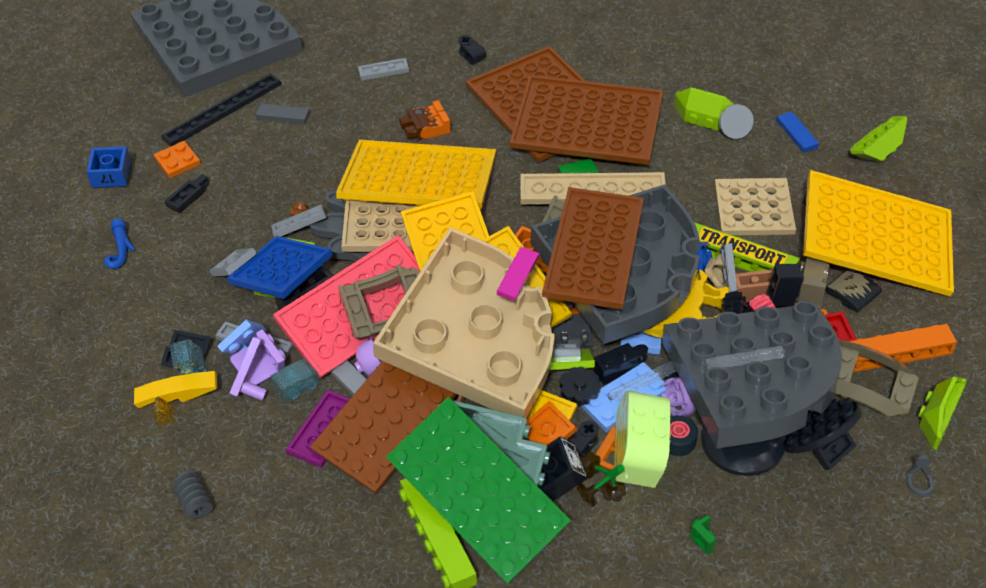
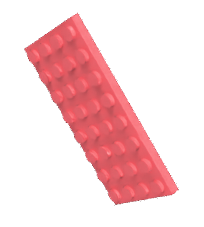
M399 235L273 314L274 320L319 379L354 357L358 346L370 337L375 340L379 335L378 333L357 339L352 336V330L343 303L339 299L338 285L346 286L356 281L377 276L395 268L399 264L404 268L410 269L412 267L419 270L414 254ZM400 282L363 296L372 324L391 317L405 296Z

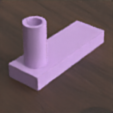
M256 336L252 338L230 394L238 396L242 392L263 401L267 390L245 381L263 339Z

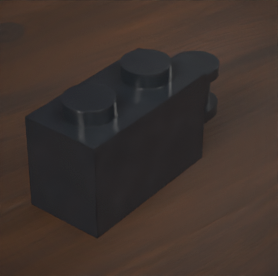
M775 264L766 292L775 308H783L795 304L796 297L799 296L800 285L804 281V274L800 271L798 264Z
M626 343L594 357L595 367L593 371L599 376V381L603 386L609 384L638 366V364L647 360L648 347L644 344L631 347L629 343Z

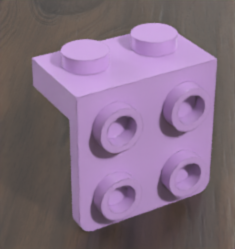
M263 329L256 333V337L263 340L245 380L257 386L285 369L286 357L281 349L277 350L273 338L270 334L266 335ZM249 346L230 358L231 363L238 372Z

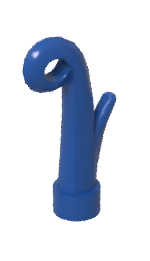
M114 219L111 222V231L114 233L118 256L109 255L104 259V264L111 269H116L124 264L127 247L131 251H135L127 237L126 223L123 219Z

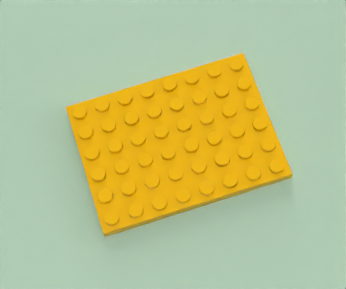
M359 140L336 191V198L422 206L473 191L479 209H482L496 158V149Z
M810 170L807 181L804 256L951 297L954 293L950 209Z

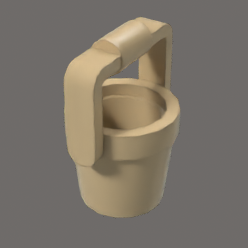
M721 253L711 258L705 268V273L718 289L725 287Z

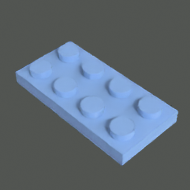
M643 362L601 388L597 399H591L589 404H583L581 407L605 432H608L612 426H616V410L626 390L661 396V393H665L666 387H663L665 382Z

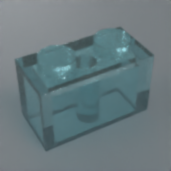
M189 339L170 344L172 363L175 369L184 375L206 372L202 348Z
M304 358L271 375L273 388L285 403L296 399L308 390H313L320 384L318 372Z

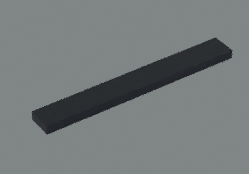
M270 73L161 135L162 140L170 147L185 141L279 87L281 81Z

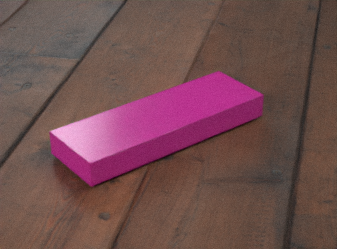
M520 247L497 289V295L516 301L539 258V253Z

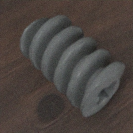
M186 471L176 477L173 482V489L179 498L180 504H182L186 516L190 519H199L208 515L212 511L213 506L210 503L209 497H207L206 491L203 490V485L200 484L197 473L194 471Z

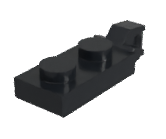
M201 174L196 180H188L165 200V205L180 213L209 185L208 177Z

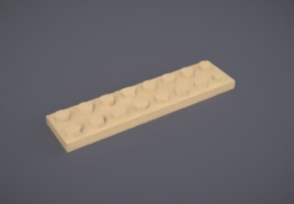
M664 172L521 174V204H550L554 195L558 196V200L565 203L568 187L629 196L664 185L665 174Z

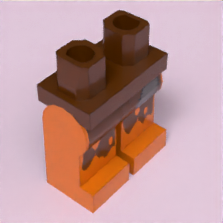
M439 100L433 101L432 106L425 108L407 109V115L399 117L400 126L405 129L407 139L416 137L417 141H421L423 138L428 139L450 133V119Z

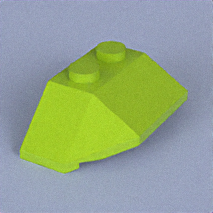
M691 87L676 92L674 107L685 122L713 130H720V114L727 106L733 103L725 96Z
M892 116L887 122L879 125L850 148L851 154L867 161L881 162L885 160L886 156L896 151L897 147L903 143L907 116Z
M953 376L938 383L934 391H929L925 402L928 403L927 406L923 405L918 417L922 419L919 426L935 450L939 447L967 382L965 378Z

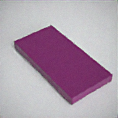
M327 390L286 448V454L322 468L326 460L311 451L310 446L350 398Z

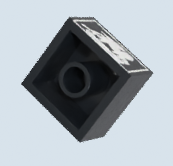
M559 436L547 445V452H550L548 465H543L542 473H545L543 485H538V487L548 498L557 500L588 478L574 443Z

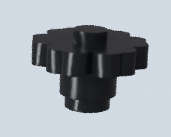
M572 367L569 373H563L559 380L561 396L577 405L589 404L591 399L598 398L601 390L599 376L593 370L585 371L583 367Z

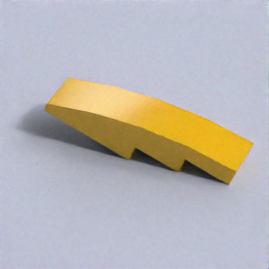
M209 371L179 375L134 388V405L141 408L153 402L163 405L179 399L181 402L188 401L217 389V373Z

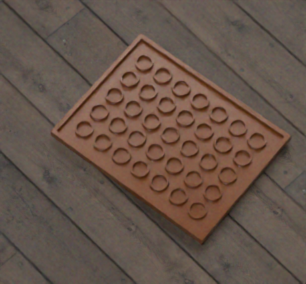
M548 46L466 81V87L512 135L529 75L579 81L585 80L553 48ZM526 150L538 163L557 155L556 153Z
M529 75L509 146L516 149L649 165L663 90Z

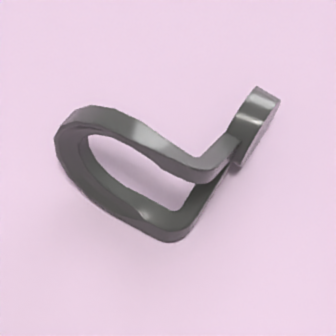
M920 455L915 459L916 466L906 473V481L909 490L913 494L928 496L934 490L933 477L927 468L930 465V459L926 455ZM921 468L929 480L930 486L927 490H918L912 484V475Z

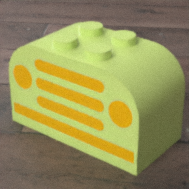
M626 390L616 410L614 467L622 464L625 470L615 479L618 482L655 488L666 469L669 457L670 400L667 397Z

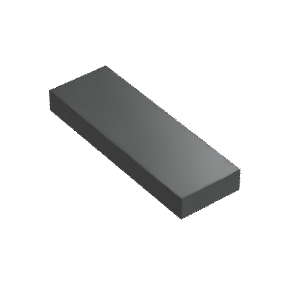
M260 103L256 118L306 124L310 111L309 108Z

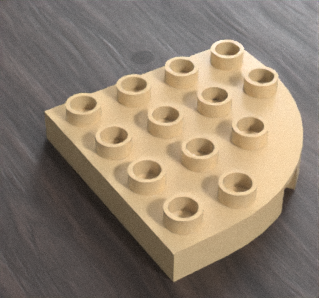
M450 227L373 342L374 357L487 408L526 418L546 382L551 366L554 345V333L551 332L550 326L552 312L547 298L542 297L540 286L531 288L525 282L516 301L497 295V289L514 258L485 241Z

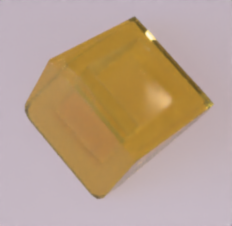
M156 397L154 414L159 425L173 424L174 407L160 397Z

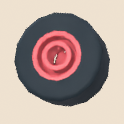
M680 415L671 416L669 454L673 456L688 455L696 447L698 428L688 417Z

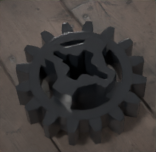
M738 290L726 293L725 297H723L724 304H721L722 308H724L723 312H733L736 314L751 312L749 302L746 303V296H742V292H738Z

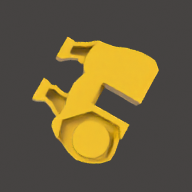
M699 270L695 284L685 302L673 314L659 322L655 327L645 329L642 332L663 338L664 324L678 323L681 319L687 317L698 320L706 319L707 317L702 316L701 313L703 305L724 311L721 304H724L723 297L729 292V288L722 287L718 289L706 283L707 274Z

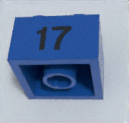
M127 146L91 149L86 172L91 188L127 186L131 166Z

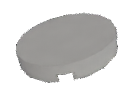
M740 104L727 106L719 117L720 130L724 135L733 139L743 138L748 135L754 123L751 111L746 106Z

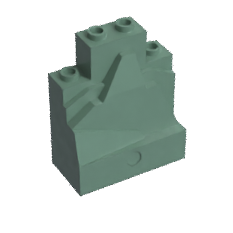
M453 401L537 486L543 485L545 473H542L544 464L548 465L550 452H547V445L524 440V437L528 438L530 425H527V418Z

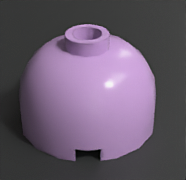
M372 337L366 339L358 346L355 355L357 362L354 363L360 373L364 371L367 376H370L382 361L374 357L373 342L375 340Z
M680 377L667 379L663 384V387H666L665 393H661V397L669 398L670 412L673 416H691L696 411V408ZM676 406H681L682 409H681V410H677V409H675V407H676Z

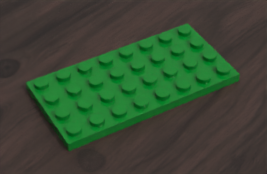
M449 397L386 456V459L507 584L571 522L546 494Z

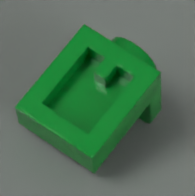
M709 515L702 519H696L691 525L690 538L707 555L714 551L716 543L714 534L708 530L711 522Z

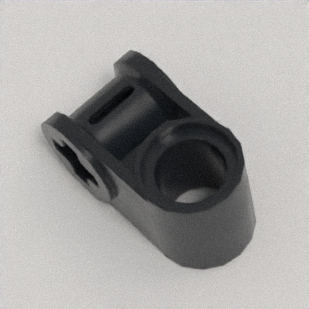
M463 35L459 37V54L468 63L473 65L486 58L487 55L484 47L478 44L471 36Z
M585 421L567 439L574 443L580 458L597 445L598 426L595 422Z

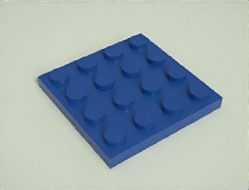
M275 236L256 252L255 256L230 274L227 280L231 285L284 299L333 254L329 248Z

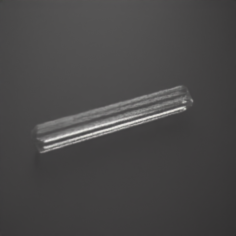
M775 346L706 358L704 365L706 370L712 367L729 368L746 365L753 361L763 362L780 359L785 356V350L782 346Z
M669 361L609 391L607 397L611 403H615L622 399L626 390L636 392L676 372L673 363Z

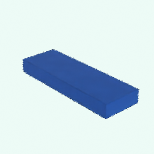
M793 112L777 116L776 121L803 153L819 147L818 141Z

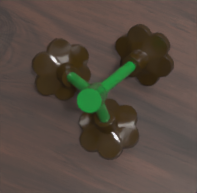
M587 452L585 456L580 458L587 478H592L599 471L606 473V477L596 485L593 484L589 488H586L582 483L578 485L577 491L581 494L582 499L594 507L597 500L593 495L600 488L606 500L621 501L622 496L627 494V487L624 486V482L616 481L615 477L624 472V466L619 464L611 470L600 467L601 459L593 452Z

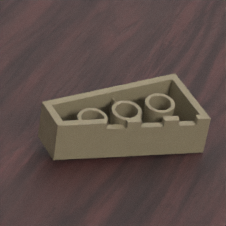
M803 255L802 259H805L806 262L801 263L800 271L804 274V281L800 285L799 296L796 297L795 301L816 303L821 310L829 262Z

